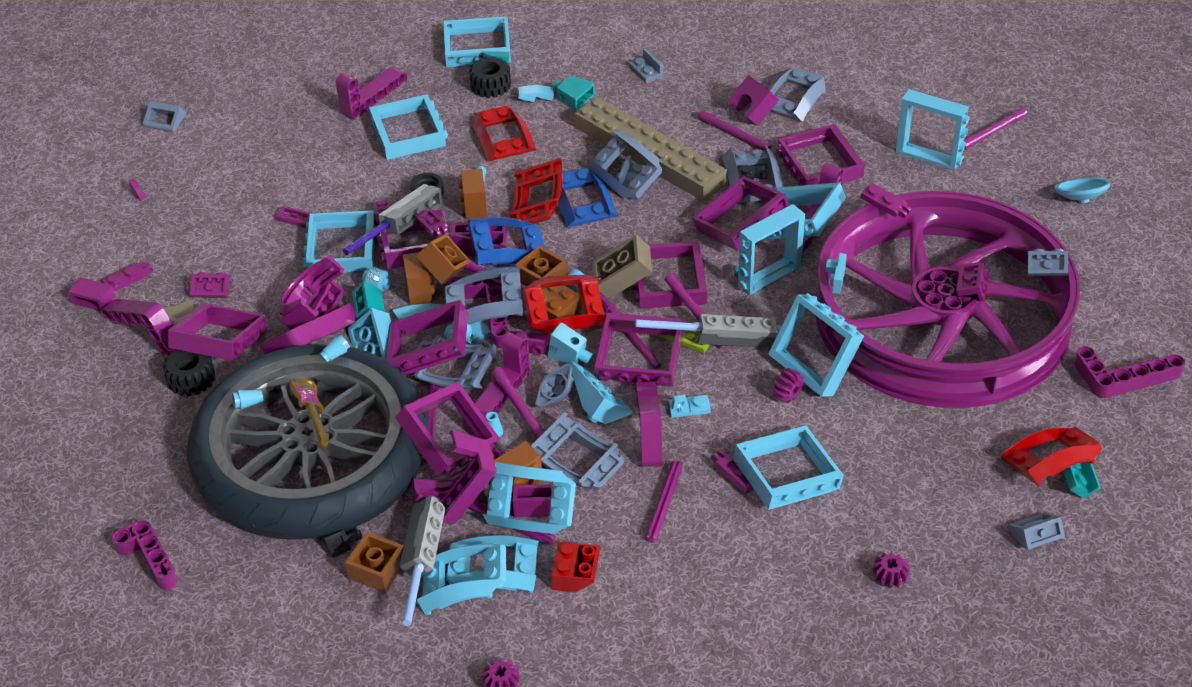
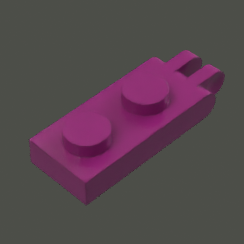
M872 182L862 191L860 196L861 199L894 217L898 215L901 218H905L911 211V208L907 206L904 200Z
M385 200L373 204L377 221H379V214L392 206L391 202Z
M430 208L415 215L417 222L431 236L436 235L439 237L441 236V231L444 234L448 233L447 223L433 209Z
M148 262L136 263L103 278L102 282L112 285L115 292L149 276L148 273L154 271V269Z
M721 450L711 456L715 468L740 491L747 494L754 490L733 460L732 454L727 455Z

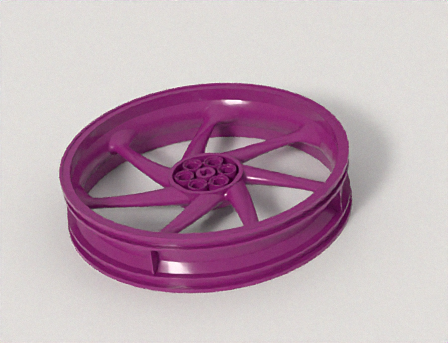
M951 191L911 192L895 195L904 200L907 206L911 208V211L905 218H901L898 215L894 217L876 206L868 204L849 215L829 235L823 246L818 264L817 301L831 308L830 311L844 317L846 323L857 327L856 330L864 335L847 371L875 390L907 402L940 408L980 407L1007 401L1030 391L1046 380L1063 360L1069 347L1072 322L1080 298L1079 276L1069 252L1068 276H1039L1052 293L987 280L988 293H985V296L1018 298L1046 303L1056 314L1058 320L1055 329L1039 343L1025 351H1021L990 306L985 301L979 300L978 294L958 296L956 291L961 264L982 262L989 256L1002 250L1028 266V251L1033 249H1043L1044 251L1063 249L1067 251L1061 241L1049 229L1026 213L999 201L973 194ZM923 235L954 236L987 245L945 266L930 268L925 253ZM910 236L912 285L885 276L861 264L854 257L877 244ZM840 253L847 254V268L911 305L912 308L865 319H850L846 317L833 298V285H830L831 273L826 272L827 259H839ZM815 315L821 338L829 352L836 358L845 337ZM972 317L977 319L1009 354V357L981 363L960 364L940 362L956 340L965 323ZM924 323L941 326L935 344L926 360L905 355L885 347L860 331Z

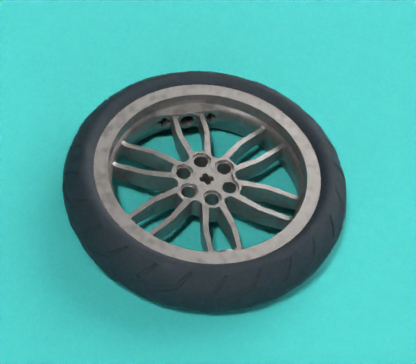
M328 344L292 346L257 357L243 364L226 376L224 380L220 381L207 395L196 413L188 436L187 460L193 483L206 503L223 519L248 532L265 537L287 540L314 539L342 529L348 531L364 524L386 511L403 495L413 479L416 478L425 459L395 418L404 406L421 399L411 381L388 361L370 352L353 347L348 348L346 353L327 363L321 358L320 353ZM294 378L313 381L317 386V392L342 393L324 409L322 414L318 413L325 432L329 434L328 446L325 450L320 449L318 446L317 432L307 407L306 410L297 411L289 400V396L294 395L289 385ZM236 390H261L263 402L242 410L239 408L235 409L232 402V393L236 392ZM284 398L286 410L291 420L286 421L265 414H257V412ZM357 398L363 400V402H361L354 408L341 413ZM375 408L384 416L387 424V434L384 435L360 429H348ZM425 411L417 415V417L429 432L428 416ZM243 425H247L260 429H265L268 431L255 432L240 429L243 427ZM233 442L268 448L240 470L234 467L230 456ZM351 445L377 446L380 448L376 453L354 448ZM333 456L365 465L352 474L335 481L332 467L327 457ZM276 464L256 482L249 479L263 469ZM297 464H303V477L306 489L271 487L287 475ZM321 466L330 483L311 488V468Z

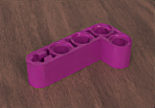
M140 520L114 532L112 540L118 554L128 555L140 550L158 586L163 590H169L176 586L177 577L174 568L148 521Z

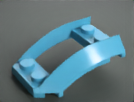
M495 462L497 472L491 478L487 514H482L489 525L556 534V532L571 526L576 483L571 478H567L563 471ZM513 477L553 481L549 522L509 517Z
M486 535L450 544L449 550L484 543L515 547L513 571L506 570V582L501 588L496 587V589L512 591L522 589L528 590V593H533L536 580L538 540L509 535ZM471 555L462 557L448 563L446 581L449 584L484 580V570L469 572Z
M493 543L474 544L436 555L433 570L423 574L422 597L416 599L424 614L431 615V611L436 608L443 609L468 599L492 598V592L496 587L501 588L506 582V547ZM484 554V580L465 581L445 586V564L462 557Z

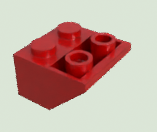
M558 542L551 575L552 590L576 593L595 582L601 546Z

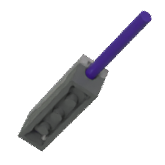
M423 184L380 213V225L345 247L343 253L345 255L350 254L382 231L399 235L417 222L415 215L430 208L435 210L443 204L441 188Z

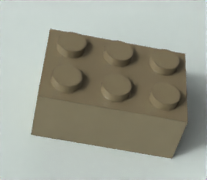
M634 235L594 260V275L600 278L597 282L599 291L607 298H611L651 274L650 246L639 236Z

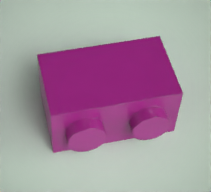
M82 277L68 291L72 304L101 311L115 299L112 285Z
M553 484L514 485V517L550 516Z

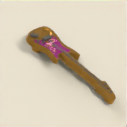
M294 378L289 383L290 388L294 392V396L298 398L299 406H307L317 432L318 446L320 449L325 450L328 446L329 434L325 432L318 412L322 414L324 408L317 397V386L311 380Z

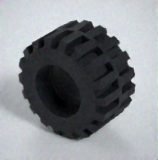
M486 57L476 60L474 64H471L469 68L470 88L476 95L480 94V97L487 96V98L494 96L495 98L498 94L500 96L504 95V92L507 93L508 89L511 88L510 66L503 59Z
M175 349L174 352L168 354L169 357H165L162 365L168 388L172 389L175 394L178 392L180 396H183L184 393L187 396H191V393L198 395L200 390L203 392L207 390L206 386L211 387L212 381L215 380V370L211 356Z

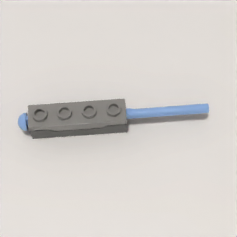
M701 314L699 321L696 323L635 320V327L696 331L698 344L772 347L781 329V326L776 324L775 318Z
M428 496L414 504L400 562V567L412 577L403 618V625L410 626L412 622L420 577L433 570L445 507L434 496Z

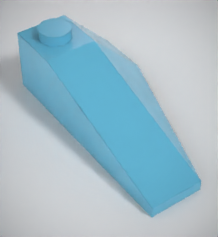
M372 308L348 328L353 347H359L360 350L370 352L386 360L391 326L389 313Z
M572 361L569 363L572 366V375L582 407L591 421L608 424L631 415L633 411L621 398L616 399L610 394L612 391L599 383L600 380L587 368Z

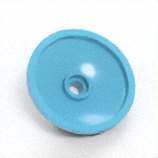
M1079 178L1057 184L1055 191L1067 199L1078 200L1079 203H1087L1089 199L1103 194L1111 185L1110 181L1104 178Z

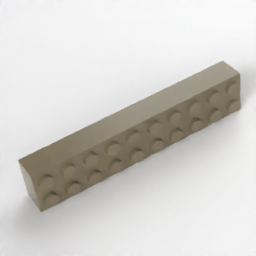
M598 97L575 113V128L604 145H607L615 136L612 131H624L661 160L659 162L662 167V173L659 175L661 178L701 201H705L726 185L727 169ZM627 146L620 153L625 157L631 156V160L637 164L647 165L649 163L630 146Z

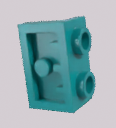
M1090 462L1078 463L1063 470L1069 489L1081 498H1087L1101 489L1094 467Z

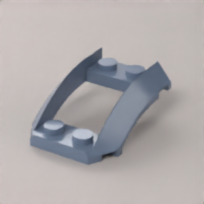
M795 67L778 77L768 87V90L775 94L784 82H790L808 88V91L800 103L777 97L779 101L770 112L803 122L804 117L809 113L817 99L823 93L825 94L826 88L822 75Z
M612 131L615 136L593 160L588 157V169L624 199L628 197L639 199L662 173V167L659 164L661 160L626 132ZM627 146H630L649 163L625 187L608 173L606 169Z
M765 144V150L756 149L752 152L737 151L732 153L731 148H729L722 157L724 167L727 169L729 186H732L739 180L738 165L768 164L773 185L765 184V186L774 190L783 187L779 166L773 152ZM748 194L740 202L763 200Z
M519 266L486 269L459 278L445 287L446 304L461 299L465 307V285L485 279L501 278L503 301L482 304L467 309V324L508 317V315L519 314V316H523Z
M437 335L430 342L428 339L420 342L416 350L446 341V339ZM466 344L465 356L461 357V359L469 360V363L460 378L433 375L426 372L427 368L411 373V375L425 382L443 387L459 382L463 389H483L480 381L490 363L497 362L496 345L491 344L490 347H483L482 344Z
M564 412L531 446L541 455V463L548 469L563 471V474L567 478H571L576 484L600 490L625 462L617 448L618 444H612L597 437L578 422L572 421L567 416L568 414ZM569 437L578 444L602 456L584 476L567 469L551 457Z

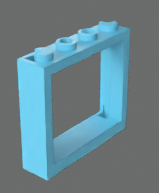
M507 16L444 21L446 67L470 66L476 60L484 58L482 51L508 52L509 63L511 62ZM504 31L505 47L450 50V35Z
M908 89L901 103L896 152L955 170L957 165L961 166L964 158L962 152L965 149L966 142H964V139L968 132L966 125L970 118L968 115L969 106ZM913 107L957 119L952 156L909 143Z
M428 94L369 107L372 124L387 160L446 146L447 132L444 130L442 120H439L438 111L435 110L434 102L429 99ZM427 109L437 133L390 143L381 119Z
M840 183L781 187L777 190L783 194L785 193L789 206L792 204L822 203L812 219L805 220L803 237L820 236L846 198ZM786 227L762 240L785 238Z
M794 204L740 231L738 287L740 290H744L751 295L801 268L805 213ZM786 227L784 258L754 274L755 243Z
M374 210L310 214L309 222L306 223L308 233H305L307 245H304V255L306 258H303V268L307 269L322 260H315L317 229L366 226V233L376 227ZM375 237L365 243L364 257L334 259L345 269L343 273L364 272L374 267Z
M808 293L806 295L798 294L768 354L786 369L790 368L799 372L804 377V383L821 397L834 396L864 335L856 330L857 327L846 323L844 317L830 311L831 308L818 302L816 296H811ZM806 308L845 337L825 379L821 378L786 350Z
M807 426L759 437L736 444L733 460L768 510L837 490L841 486L844 475ZM801 444L823 475L772 489L751 458Z

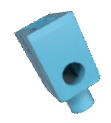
M560 323L551 334L548 351L549 358L565 364H569L571 361L578 364L580 360L589 364L594 354L585 350L586 338L563 323Z

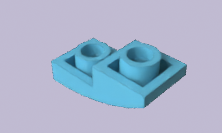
M528 85L518 87L517 89L518 98L525 102H534L536 97L541 100L552 101L554 97L553 87Z

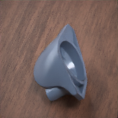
M566 363L543 379L535 402L537 406L542 408L550 404H558L568 396L574 378L571 376V365Z

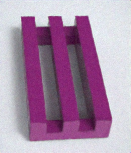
M282 206L276 214L275 220L306 228L310 214L314 213Z

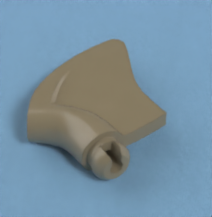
M187 300L175 306L163 307L172 324L176 325L193 312L194 302L193 300Z

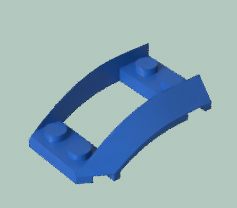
M587 168L562 173V190L557 205L562 218H564L566 228L618 216L605 184L598 176ZM552 183V186H551V189H550V192H551V193H552V191H553V183ZM594 184L602 202L571 208L565 190Z
M500 216L469 218L467 220L476 261L480 266L492 263V265L517 264L539 245L545 248L540 227L534 224ZM489 226L520 228L525 250L514 248L494 249Z

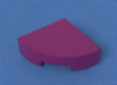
M134 178L129 180L131 193L140 201L146 199L145 193L138 189L139 183Z

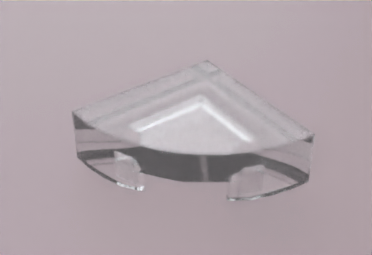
M507 399L504 403L503 415L510 422L520 413L511 400Z

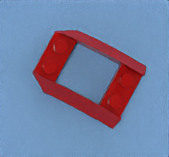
M507 105L480 111L476 114L472 129L477 135L487 162L536 151L525 121ZM511 121L516 123L522 137L496 143L491 142L486 127Z
M561 158L514 173L516 184L514 205L512 211L509 212L511 218L531 224L550 220L557 207L562 190ZM553 180L551 199L527 206L529 187Z
M564 275L532 282L522 290L529 326L535 330H541L544 332V335L553 333L560 323L565 324L572 330L591 329L592 327L604 328L607 314H604L597 283L600 278L595 275ZM578 285L584 315L548 320L542 289Z
M1077 427L1052 428L1025 437L1003 452L1001 459L1039 487L1042 485L1041 481L1048 476L1053 477L1070 466L1082 462L1095 463V457L1097 454H1100L1102 447L1097 440ZM1053 440H1058L1068 447L1047 456L1043 460H1039L1028 452V450L1037 445Z

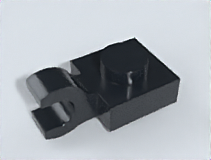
M738 165L739 179L743 176L752 180L754 178L767 179V166H759L755 169V166Z
M357 527L349 530L347 533L342 529L323 536L331 557L350 550L349 543L363 538L361 531Z

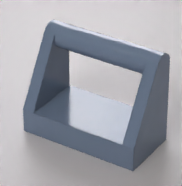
M150 101L143 121V127L174 132L186 116V112L180 106ZM157 113L174 116L171 125L152 122L151 120Z
M1047 512L1007 525L1015 539L1023 548L1028 550L1065 537L1061 517ZM1043 519V520H1041V521H1038V522H1035V523H1032V524H1029V525H1026V526L1023 527L1024 524H1027V523H1030V522H1034V521Z

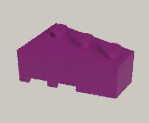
M468 222L452 223V241L463 253L475 255ZM489 226L494 249L507 248V227Z

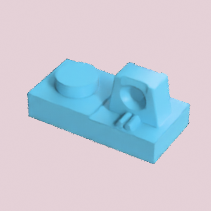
M840 253L839 259H827L826 272L831 273L830 285H833V293L835 294L841 293L847 254Z
M685 395L673 396V399L668 400L671 418L711 413L708 395L688 398Z

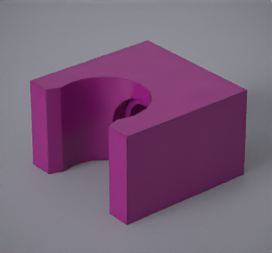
M748 75L727 101L738 111H743L745 106L751 103L750 108L745 112V116L758 125L779 99Z

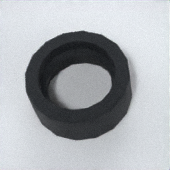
M435 173L418 174L410 182L411 192L426 184L441 188V196L444 195L443 180Z

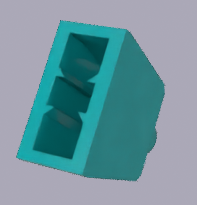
M570 76L564 82L556 80L553 88L557 90V99L575 111L595 95L594 82Z

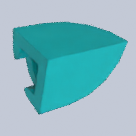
M482 51L484 58L497 57V59L501 58L509 64L508 52Z

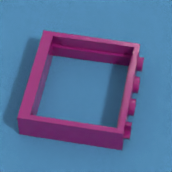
M835 124L778 139L777 155L783 158L784 165L790 168L791 175L797 178L799 186L819 184L820 175L808 177L791 151L829 140L848 165V167L843 168L842 183L864 177L865 164Z
M743 176L694 215L692 220L696 229L702 234L739 251L740 231L788 207L789 203L785 194ZM748 194L767 202L731 233L712 224Z
M442 209L434 210L444 220ZM416 222L402 233L422 230L424 228ZM382 231L377 235L382 262H386L388 269L404 267V254L421 252L429 244L390 250L387 235H392V233Z
M699 241L649 245L651 259L692 256L697 289H687L686 291L697 305L707 304V287ZM643 279L633 284L634 290H638L635 292V301H639L640 309L686 306L673 291L645 292Z
M461 299L391 322L386 361L395 368H400L401 370L399 371L407 375L464 357L468 312ZM454 321L452 339L400 355L402 337Z
M203 303L168 330V348L232 361L266 333L268 328L266 325V315ZM208 323L243 330L231 341L196 334Z
M607 313L595 364L596 377L603 381L617 380L624 383L656 381V385L673 386L684 330L635 327V320L683 322V319ZM613 331L675 336L669 370L607 366L606 360Z
M459 382L404 406L395 416L398 423L437 476L445 472L449 474L457 466L460 468L465 466L473 457L458 453L447 458L417 415L451 400L476 436L489 441L491 451L496 448L495 444L500 440Z

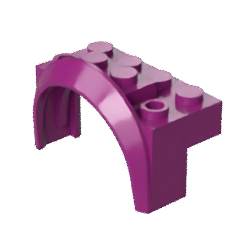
M327 256L303 271L288 286L281 297L280 313L282 317L280 320L292 330L334 311L345 292L334 279L340 276L345 269L331 256Z
M451 430L449 434L454 445L452 451L472 456L471 462L461 471L449 477L435 480L414 478L411 485L415 501L420 502L428 496L436 497L445 507L443 523L456 524L479 493L484 490L491 478L495 476L497 470L488 440Z

